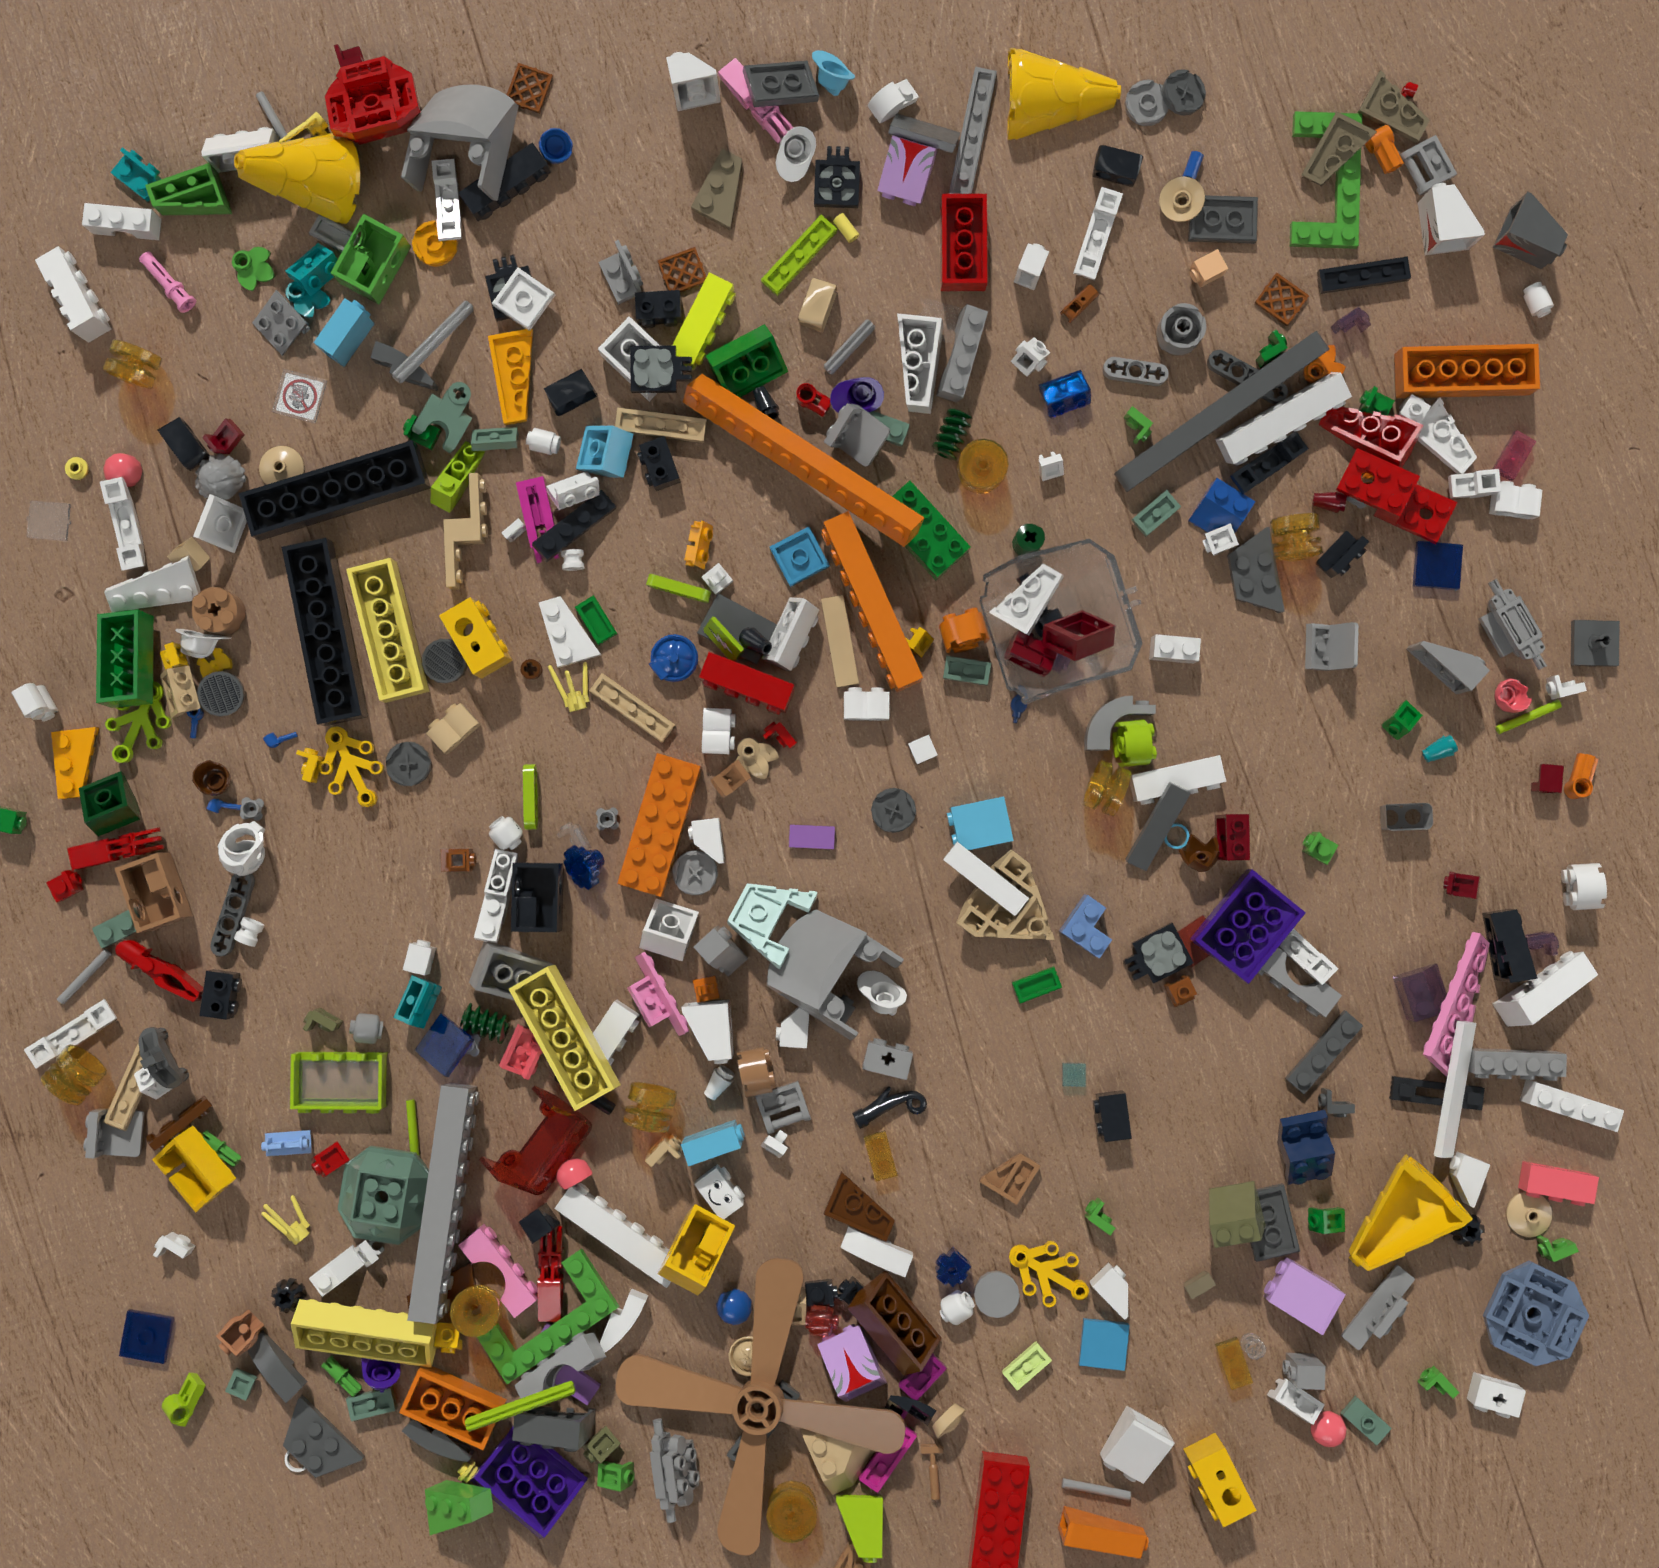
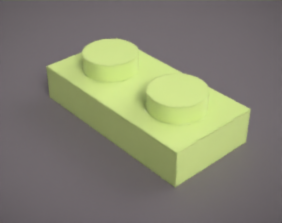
M1035 1341L1005 1367L1002 1373L1018 1391L1047 1366L1052 1359Z

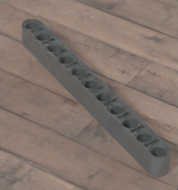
M1318 331L1313 332L1123 466L1114 475L1125 491H1130L1329 350V347Z

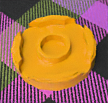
M437 221L424 222L414 232L412 247L421 262L428 266L438 267L447 264L453 259L457 252L458 242L457 240L439 241Z

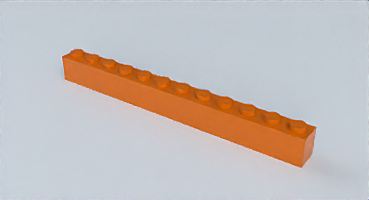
M701 374L687 385L683 398L684 404L889 538L905 547L918 534L924 520L923 516L706 375Z

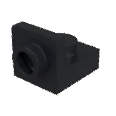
M853 1276L849 1280L845 1279L837 1289L839 1291L838 1299L844 1300L850 1305L856 1294L865 1286Z
M832 1279L805 1281L807 1307L826 1304L834 1307V1300L838 1299L837 1285L833 1286Z

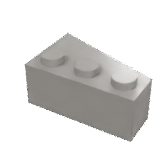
M718 925L703 937L694 948L709 965L716 969L719 968L722 973L724 972L729 977L748 957L731 940L732 933L725 926L721 928Z

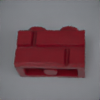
M1018 630L1010 640L1004 659L1045 677L1051 672L1058 653L1042 646L1043 640L1034 638L1032 632L1027 635Z

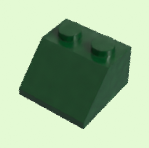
M122 771L79 788L84 823L98 837L141 819L138 802Z

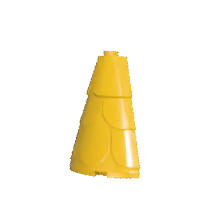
M1009 48L1010 109L1007 117V140H1017L1046 129L1050 130L1073 120L1080 121L1112 109L1115 106L1116 99L1121 97V85H1117V80L1083 67L1076 68L1058 60L1048 59L1022 49Z
M332 133L283 143L272 142L240 150L234 157V166L237 169L238 178L274 196L278 195L304 209L307 208L341 224H347L355 211L356 204H353L355 194L359 195L360 164L356 147L353 141L347 138L334 136Z
M1406 1154L1395 1166L1383 1191H1380L1369 1216H1365L1349 1248V1259L1357 1267L1362 1266L1367 1271H1370L1466 1226L1473 1218L1458 1200L1455 1201L1454 1197L1449 1193L1450 1191L1418 1161Z

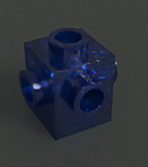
M952 1247L947 1254L942 1253L937 1258L935 1270L938 1274L936 1277L944 1285L948 1283L952 1287L957 1283L960 1285L967 1278V1271L972 1267L971 1263L958 1250Z

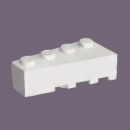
M58 246L35 259L46 283L50 287H54L51 293L62 306L59 309L62 315L68 319L69 323L67 325L72 332L89 343L111 330L108 321H110L109 316L97 305L99 300L96 294L87 288L85 283L88 281L84 274L76 269L74 264L77 262L69 251L65 252Z
M897 313L908 411L931 414L944 328L942 318Z
M1569 951L1563 954L1559 961L1547 966L1542 972L1537 974L1538 979L1528 980L1494 1002L1493 1006L1507 1027L1533 1025L1594 979L1598 973L1584 952L1573 953Z

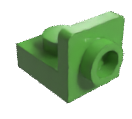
M1132 406L1124 416V419L1127 420L1126 424L1130 428L1140 431L1133 440L1137 444L1139 440L1144 442L1152 433L1149 428L1153 422Z
M1312 832V834L1309 833L1305 837L1302 844L1304 846L1302 852L1328 865L1338 844L1323 837L1320 832Z
M1097 1197L1095 1201L1091 1200L1087 1205L1085 1217L1111 1236L1116 1229L1111 1224L1113 1219L1103 1212L1098 1214L1104 1202Z
M1541 1235L1536 1237L1539 1243L1537 1244V1249L1540 1255L1552 1262L1579 1252L1576 1244L1568 1239H1556L1551 1245L1547 1238Z
M1434 1365L1424 1370L1418 1380V1383L1426 1391L1434 1385L1442 1395L1447 1392L1454 1398L1460 1393Z
M603 1461L601 1464H598L597 1486L619 1492L632 1486L635 1478L633 1471L634 1463L627 1462L621 1465Z

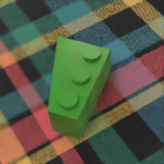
M210 163L145 185L152 206L161 215L232 214L219 173Z
M445 1480L425 1489V1505L430 1535L471 1523L493 1513L490 1488Z

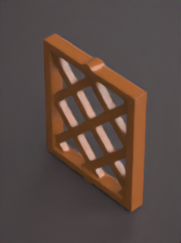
M518 63L507 96L513 98L519 95L522 102L514 101L519 107L540 114L553 75ZM522 69L532 71V73L525 76ZM520 71L522 78L516 80ZM537 74L544 75L547 78L539 81ZM534 76L537 83L529 86L526 79ZM524 81L527 87L519 90L517 84ZM547 82L545 89L543 90L541 84ZM539 86L541 93L534 96L531 89ZM515 87L517 92L511 94L513 88ZM529 90L531 97L524 100L521 94ZM541 97L540 103L538 105L536 99ZM534 101L536 107L527 106L526 103Z
M695 247L657 260L668 290H680V292L702 285L706 279L703 263L700 261ZM689 254L687 259L681 257L683 255ZM692 254L696 255L697 264L690 261ZM674 259L672 264L667 263V261ZM678 259L685 262L682 269L675 266ZM688 264L695 266L693 273L685 271ZM663 265L670 267L668 274L664 273ZM698 268L702 271V278L695 275ZM673 269L680 272L678 279L670 276ZM683 274L690 276L688 283L681 281ZM693 278L699 280L698 282L691 284ZM669 279L676 282L673 289L669 287ZM678 284L684 285V287L677 289Z
M1276 272L1268 285L1264 287L1255 304L1288 326L1296 313L1300 311L1309 295ZM1273 280H1277L1278 287L1270 288ZM1280 281H1282L1283 283H1285L1287 286H1282V287H1281V282H1280ZM1289 289L1291 296L1283 297L1282 290ZM1293 290L1299 293L1300 295L1294 296ZM1279 291L1280 298L1272 299L1271 292ZM1268 292L1269 300L1261 301L1263 294ZM1302 298L1301 304L1296 306L1295 299ZM1291 300L1292 307L1285 308L1284 301ZM1280 301L1282 309L1274 310L1273 302ZM1270 303V309L1264 304ZM1293 310V315L1290 319H1287L1286 311ZM1282 312L1283 318L1276 313Z

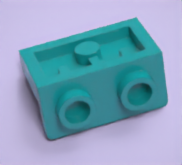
M122 147L120 151L124 156L110 173L145 201L149 202L150 198L145 185L161 180L158 176L161 172L150 163L147 166L141 162L143 158L134 150L128 152Z
M317 243L285 272L289 278L300 284L309 296H312L334 277L331 271L338 259L331 250Z

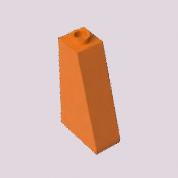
M1063 1507L1058 1529L1065 1546L1140 1559L1143 1551L1147 1550L1149 1539L1143 1527L1071 1507Z

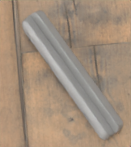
M865 320L824 364V369L829 374H834L873 332L875 325L870 320Z

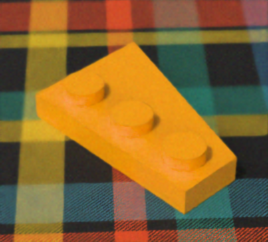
M99 727L51 732L58 799L80 797L79 788L87 785L90 772L88 768L91 755L94 754L95 747L93 746L95 737L99 732Z

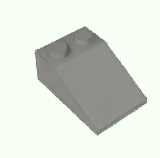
M1426 641L1410 645L1406 649L1455 694L1472 691L1490 671L1485 666V661L1478 656Z
M484 941L469 983L475 990L514 1000L509 988L547 966L554 964L504 945Z

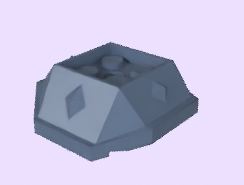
M1527 1261L1501 1274L1483 1313V1318L1490 1344L1534 1366H1539L1571 1357L1589 1318V1314L1573 1281L1536 1263ZM1534 1307L1533 1314L1527 1316L1528 1310Z

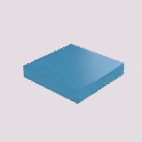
M810 527L769 547L790 587L830 567Z
M1083 1318L1079 1366L1125 1371L1129 1323Z

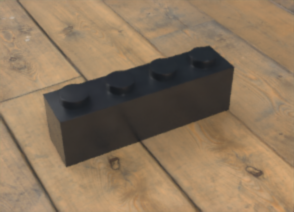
M532 142L506 160L497 201L492 200L478 188L479 179L458 193L478 222L481 219H488L493 214V211L499 207L507 206L511 199L518 194H525L530 189V186L536 182L544 181L551 171L547 162Z

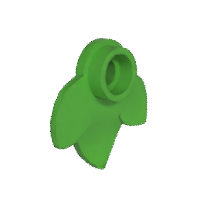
M254 247L250 251H238L232 258V266L238 272L237 279L239 283L249 291L255 290L257 281L268 282L275 277L273 269L266 262L271 252L263 247ZM243 260H247L245 266H241Z

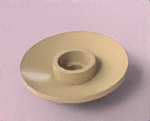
M1177 177L1169 181L1162 189L1159 198L1163 214L1175 222H1186L1195 218L1201 212L1205 202V194L1201 184L1190 177ZM1181 199L1187 200L1185 205H1179V201Z
M277 446L268 450L261 458L259 465L260 476L266 485L303 474L305 470L300 454L287 446ZM278 463L283 464L281 470L276 469Z
M1525 1191L1518 1193L1509 1201L1506 1208V1219L1508 1225L1515 1233L1524 1237H1536L1544 1233L1550 1226L1552 1209L1549 1202L1542 1195H1540V1198L1527 1196ZM1534 1212L1535 1217L1534 1219L1530 1220L1529 1215L1530 1213Z

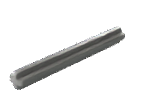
M463 301L392 373L393 378L398 383H403L473 312L472 304L468 301Z

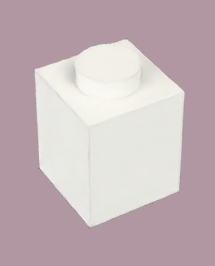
M419 939L417 943H409L403 970L424 976L430 974L436 947L430 946L431 942Z

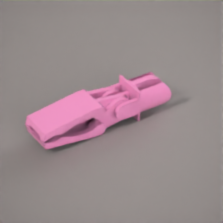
M736 58L718 71L720 79L746 110L749 108L752 111L753 117L762 126V129H766L779 144L781 142L780 137L783 138L787 131L794 128L780 112L779 106H753L743 74V65Z

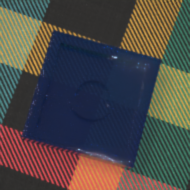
M1417 541L1413 586L1459 590L1463 545L1439 542L1434 544L1428 541Z
M440 1013L415 1051L443 1076L449 1077L474 1042V1039L445 1014Z
M129 1309L126 1313L119 1356L164 1364L167 1360L174 1317Z

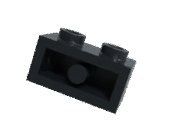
M680 290L635 292V310L638 325H642L643 328H653L656 324L674 327L678 323H683Z
M665 436L639 445L641 452L637 454L641 465L646 464L649 473H646L645 477L649 487L654 486L655 490L659 491L681 483Z
M216 969L206 971L199 1016L224 1020L234 1018L239 1007V1003L236 1001L237 993L240 992L242 987L240 973Z
M1123 1090L1096 1093V1100H1093V1110L1095 1114H1098L1099 1123H1096L1097 1136H1101L1104 1142L1132 1139L1126 1093Z

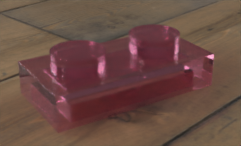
M1518 430L1514 431L1492 469H1499L1500 476L1513 481L1536 441Z

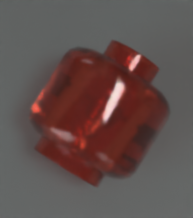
M814 1305L810 1311H806L805 1329H809L811 1335L829 1337L833 1334L834 1329H838L839 1315H835L833 1307Z

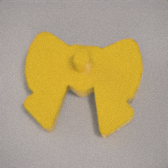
M214 648L213 655L215 660H211L210 663L205 658H198L197 665L200 666V673L203 678L213 672L232 669V660L223 653V649Z

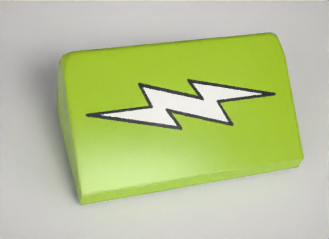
M712 617L703 631L728 659L736 661L744 653V648L716 617Z

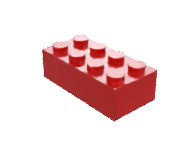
M942 194L941 291L986 290L987 194Z
M708 652L699 675L705 687L717 691V688H721L724 690L725 695L738 699V696H742L745 698L746 703L759 707V704L767 706V711L780 715L781 712L786 713L795 690V685L711 652Z

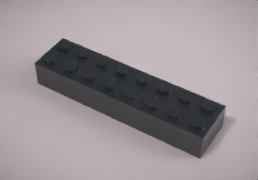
M411 440L238 494L251 537L262 541L431 489L419 446Z
M327 538L283 546L281 548L317 725L328 726L367 718L368 713L334 543Z

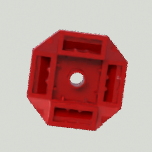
M385 56L340 67L336 74L337 78L325 94L332 134L347 138L359 145L406 133L414 117L421 113L412 73L394 64Z

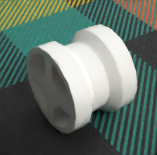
M569 549L561 551V556L564 558L562 570L577 571L585 569V565L582 562L583 550Z

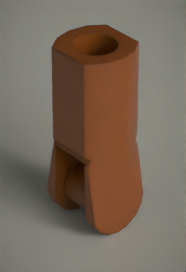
M1088 284L1064 307L1060 314H1064L1069 319V323L1073 322L1099 296L1098 291ZM1073 304L1079 309L1076 313L1070 308Z

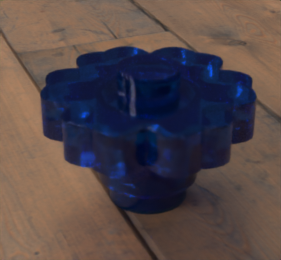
M576 845L568 848L564 852L565 860H563L566 872L572 876L573 882L580 888L585 887L587 890L595 887L599 883V870L605 863L601 852L597 849L587 851L584 847L578 848Z

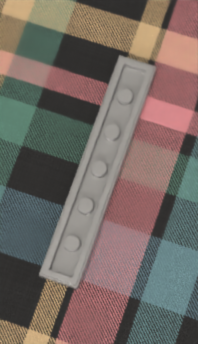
M975 67L949 194H972L997 74L995 70Z

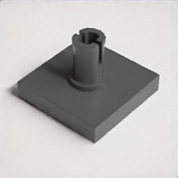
M1571 621V666H1619L1620 621Z

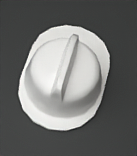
M802 126L789 130L780 142L775 163L780 177L786 181L794 182L804 177L816 149V138L813 132Z
M187 629L175 630L181 634V653L195 658L209 656L219 639L232 638L230 636L203 634Z
M866 971L858 977V989L869 999L870 1005L875 1012L894 1016L898 1007L905 1003L907 998L905 990L883 973Z

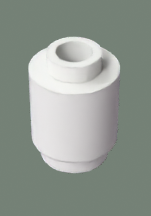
M1537 282L1523 290L1525 294L1523 296L1532 316L1537 315L1538 318H1541L1551 313V308L1554 304L1546 286H1542L1541 282Z
M534 428L532 432H528L526 444L529 445V450L552 455V453H558L561 437L556 436L554 432Z

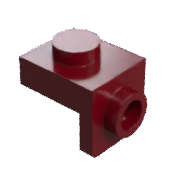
M225 418L213 435L205 434L202 438L212 452L216 454H230L245 434L231 419Z
M1449 872V876L1444 878L1443 889L1447 890L1446 894L1477 899L1481 877Z

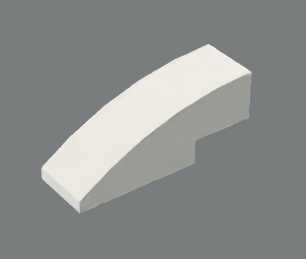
M848 1226L841 1244V1248L847 1252L903 1277H906L913 1258L912 1251L893 1245L888 1240L885 1242L851 1226Z
M631 1289L623 1310L617 1308L611 1313L600 1341L604 1353L618 1343L630 1330L640 1315L648 1295Z

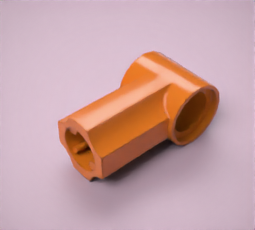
M1384 125L1375 130L1377 133L1365 146L1371 154L1374 153L1384 174H1389L1401 167L1404 162L1394 145L1392 129L1388 125Z
M1582 753L1577 754L1570 779L1564 786V792L1568 798L1580 799L1592 793V780L1598 763V759L1595 756ZM1576 783L1581 786L1580 794L1575 789Z

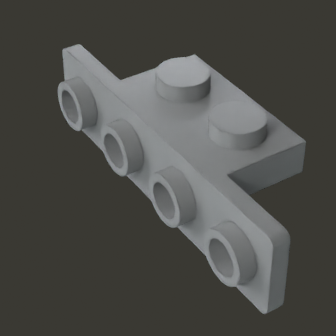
M1395 1265L1345 1328L1341 1336L1357 1350H1360L1372 1334L1376 1335L1379 1339L1383 1335H1387L1392 1329V1323L1406 1311L1408 1302L1402 1296L1414 1282V1277L1400 1266Z

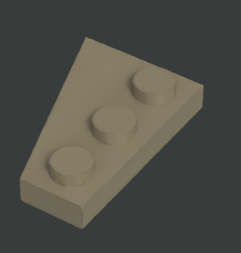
M1380 70L1357 113L1382 126L1388 125L1393 132L1417 143L1430 120L1412 101H1408L1399 92L1400 89L1395 84L1392 85L1385 78L1386 75Z
M1336 111L1301 176L1322 186L1377 131Z
M722 148L691 206L693 211L731 230L742 158Z

